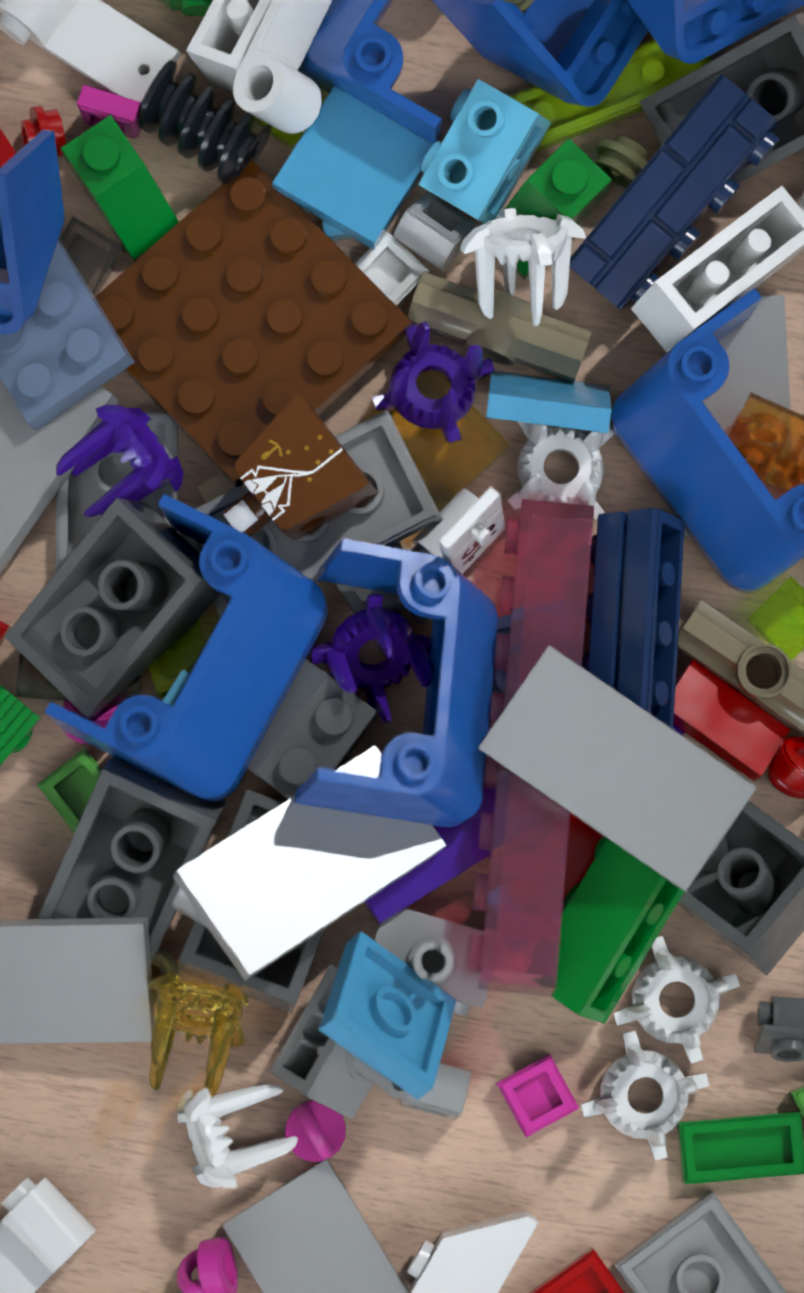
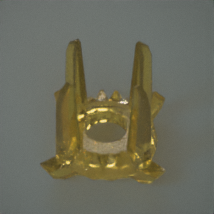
M173 973L157 977L148 984V988L157 991L155 996V1020L150 1046L152 1058L149 1073L150 1086L156 1091L160 1089L177 1031L179 1034L184 1033L185 1042H189L194 1035L198 1045H201L205 1038L210 1039L204 1088H208L211 1098H213L220 1088L231 1047L237 1048L245 1045L244 1033L239 1022L243 1016L242 1006L249 1005L248 997L234 984H225L224 988L214 987L209 983L199 984L194 980L186 982L179 980L180 975ZM185 1010H198L210 1016H197Z

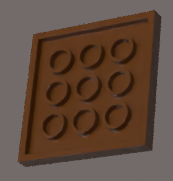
M250 159V163L240 176L227 185L221 184L95 297L135 361L125 371L235 487L244 483L232 468L235 461L295 395L299 393L319 415L406 336V331L413 326L412 321L292 199L272 189L273 180L252 159Z

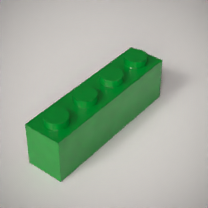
M603 835L594 852L595 859L582 881L574 885L566 895L563 902V912L552 931L536 945L532 953V964L524 978L578 1016L605 1024L685 891Z

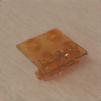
M751 392L741 412L737 413L728 437L760 480L788 492L790 489L804 484V415Z

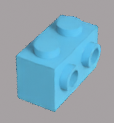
M478 79L472 90L470 88L465 89L456 100L450 115L451 120L454 122L442 142H435L426 153L421 165V172L424 175L418 185L486 224L487 221L495 220L499 211L504 207L552 122Z

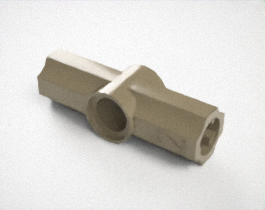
M423 272L417 285L407 315L412 321L413 326L427 321L431 333L464 343L466 350L472 345L481 346L483 359L491 358L492 362L503 365H513L517 362L570 382H574L592 334V331L583 329V327L575 326L544 314L541 316L540 324L533 327L531 304L517 296L494 290L493 318L489 319L481 311L476 290Z
M701 600L679 630L678 650L730 684L750 701L758 703L804 735V669L790 661L788 655L781 648L772 644H765ZM763 658L773 665L775 681L771 688L760 689L749 682L746 675V666L750 659Z

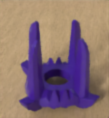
M427 321L420 322L406 331L410 351L402 356L393 368L387 392L372 397V401L377 411L396 409L404 419L414 425L427 429H441L447 442L453 443L462 440L456 423L465 417L473 405L476 394L475 382L491 374L495 368L491 358L483 360V350L479 345L470 346L464 358L458 352L446 346L429 344L430 327ZM437 370L447 376L451 389H449L446 396L440 399H429L420 394L417 389L416 379L425 371Z
M120 405L97 407L95 409L97 416L103 420L62 455L56 465V475L61 476L74 467L71 474L76 477L113 451L114 453H124L120 459L121 463L130 461V466L134 469L84 511L86 517H94L99 514L102 516L116 498L141 501L169 482L175 492H177L182 486L184 473L178 457L176 456L171 459L164 446L159 443L157 436L146 425L151 418L140 408H125Z
M382 594L368 595L365 609L349 616L337 627L331 641L319 644L311 652V663L326 662L339 687L344 691L354 694L357 692V688L365 689L367 704L377 710L385 724L391 723V714L384 691L385 687H390L393 683L399 684L403 675L408 676L411 666L422 687H428L433 681V672L427 654H430L431 638L414 634L412 626L404 617L397 612L383 608ZM377 639L387 658L381 663L373 665L360 661L358 654L363 644L369 640Z

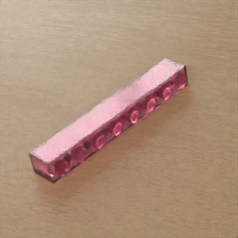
M522 499L518 519L507 518L504 554L515 555L513 576L502 575L499 611L510 612L508 634H497L494 670L505 671L503 693L492 692L489 729L494 726L549 645L582 667L594 506ZM486 754L483 789H493L495 794L493 813L481 812L478 849L489 850L488 873H476L473 910L484 911L482 935H470L467 972L479 973L477 988L479 990L552 996L556 989L570 811Z

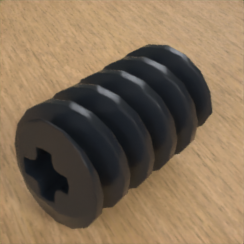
M169 60L156 74L142 100L139 126L149 134L159 130V141L168 147L178 143L179 154L186 159H191L198 155V167L204 171L210 172L218 167V180L227 185L242 174L250 163V159L256 162L268 142L272 126L268 124L258 134H253L251 131L255 120L254 115L247 112L235 122L232 120L236 105L234 100L229 98L219 108L215 109L212 105L217 89L209 85L198 96L194 95L193 90L197 76L190 72L179 83L174 82L173 79L178 64L173 60Z

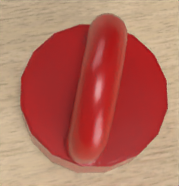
M792 736L785 739L768 767L767 775L774 788L787 796L797 799H804V737Z

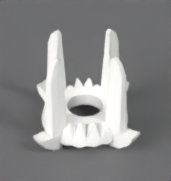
M516 208L501 209L495 220L487 221L486 224L474 228L463 240L460 250L464 254L475 251L478 304L482 313L489 319L493 318L495 257L498 258L500 265H503L506 293L512 295L515 293L517 262L519 258L522 262L528 261L533 327L540 324L542 316L545 266L552 265V307L558 310L563 305L568 293L572 237L586 239L584 230L567 216L557 214L556 220H552L547 217L538 218L534 215H516Z
M517 421L528 441L521 449L517 462L518 479L522 488L507 500L511 507L517 510L530 500L541 508L555 512L571 511L581 507L596 521L598 514L605 513L596 501V492L600 488L604 475L603 459L599 448L615 434L613 430L609 427L608 433L591 431L589 435H586L578 429L557 426L547 428L546 425ZM565 451L576 459L578 474L572 481L566 484H558L547 478L544 472V461L553 452Z
M657 937L652 945L655 960L644 967L636 978L632 990V1006L613 1013L616 1024L618 1026L638 1021L643 1030L656 1040L669 1044L683 1043L691 1064L702 1061L701 1039L699 1037L706 1033L716 1020L720 1006V994L740 986L737 975L732 974L714 979L709 970L697 960L683 955H671L664 937ZM679 981L685 983L692 990L694 1004L688 1014L683 1017L674 1018L663 1012L660 1007L659 996L665 985Z
M636 1030L623 1033L626 1054L616 1059L605 1072L600 1087V1098L581 1104L583 1117L604 1113L610 1124L622 1134L634 1139H648L655 1161L668 1158L665 1147V1134L673 1130L683 1118L688 1105V1094L710 1086L707 1073L684 1077L679 1066L669 1057L655 1051L641 1050ZM641 1077H649L656 1080L661 1086L663 1093L659 1107L649 1113L635 1111L628 1102L627 1092L630 1085Z
M265 1084L211 1096L206 1087L197 1092L194 1097L193 1090H189L182 1096L177 1105L178 1123L186 1122L188 1136L192 1141V1150L198 1163L192 1169L201 1184L211 1188H236L237 1183L234 1175L282 1156L296 1146L298 1137L286 1138L283 1136L230 1151V1148L227 1146L233 1143V1139L224 1137L229 1130V1126H221L222 1121L219 1119V1117L282 1094V1087Z

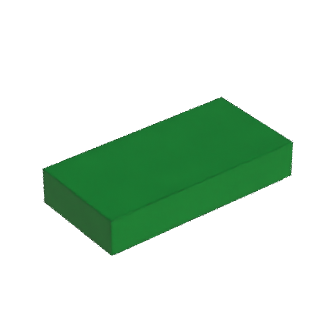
M799 1111L680 1121L677 1124L683 1184L804 1174V1143L801 1112Z

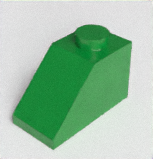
M111 115L61 147L69 169L134 262L179 223L144 162Z
M568 138L524 182L504 209L516 208V215H534L538 218L547 217L552 220H556L558 214L567 216L580 225L607 198L612 179ZM519 258L516 272L523 279L529 275L528 261L522 262Z

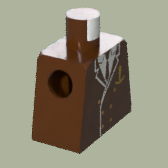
M298 393L235 461L232 468L250 491L226 509L223 515L233 528L250 537L273 520L291 540H296L368 501L379 492L310 404Z

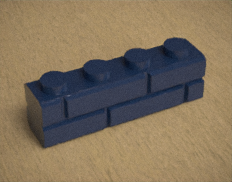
M721 73L570 257V268L620 310L626 309L631 302L635 304L652 284L660 278L655 273L671 255L677 261H680L699 239L702 233L694 226L710 208L713 212L719 214L734 197L741 186L733 179L749 161L757 167L773 150L780 140L773 131L780 122Z
M656 508L629 510L628 513L620 511L598 514L597 534L592 537L589 545L590 559L595 567L593 592L587 597L585 605L586 617L591 625L590 647L583 657L582 668L673 729L685 522Z

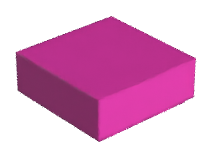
M83 85L77 106L85 124L94 126L111 115L126 137L133 139L140 137L142 129L139 126V116L142 106L139 101Z
M550 1054L539 1058L496 1082L525 1137L536 1133L579 1109Z

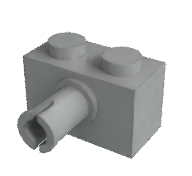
M405 908L379 924L374 941L412 967L420 978L430 980L455 998L456 1004L453 1013L467 1016L470 1005L480 1008L484 1007L504 937Z
M330 964L272 1066L270 1073L306 1097L353 1119L372 1084L377 1085L393 1098H401L408 1093L319 1031L338 968Z

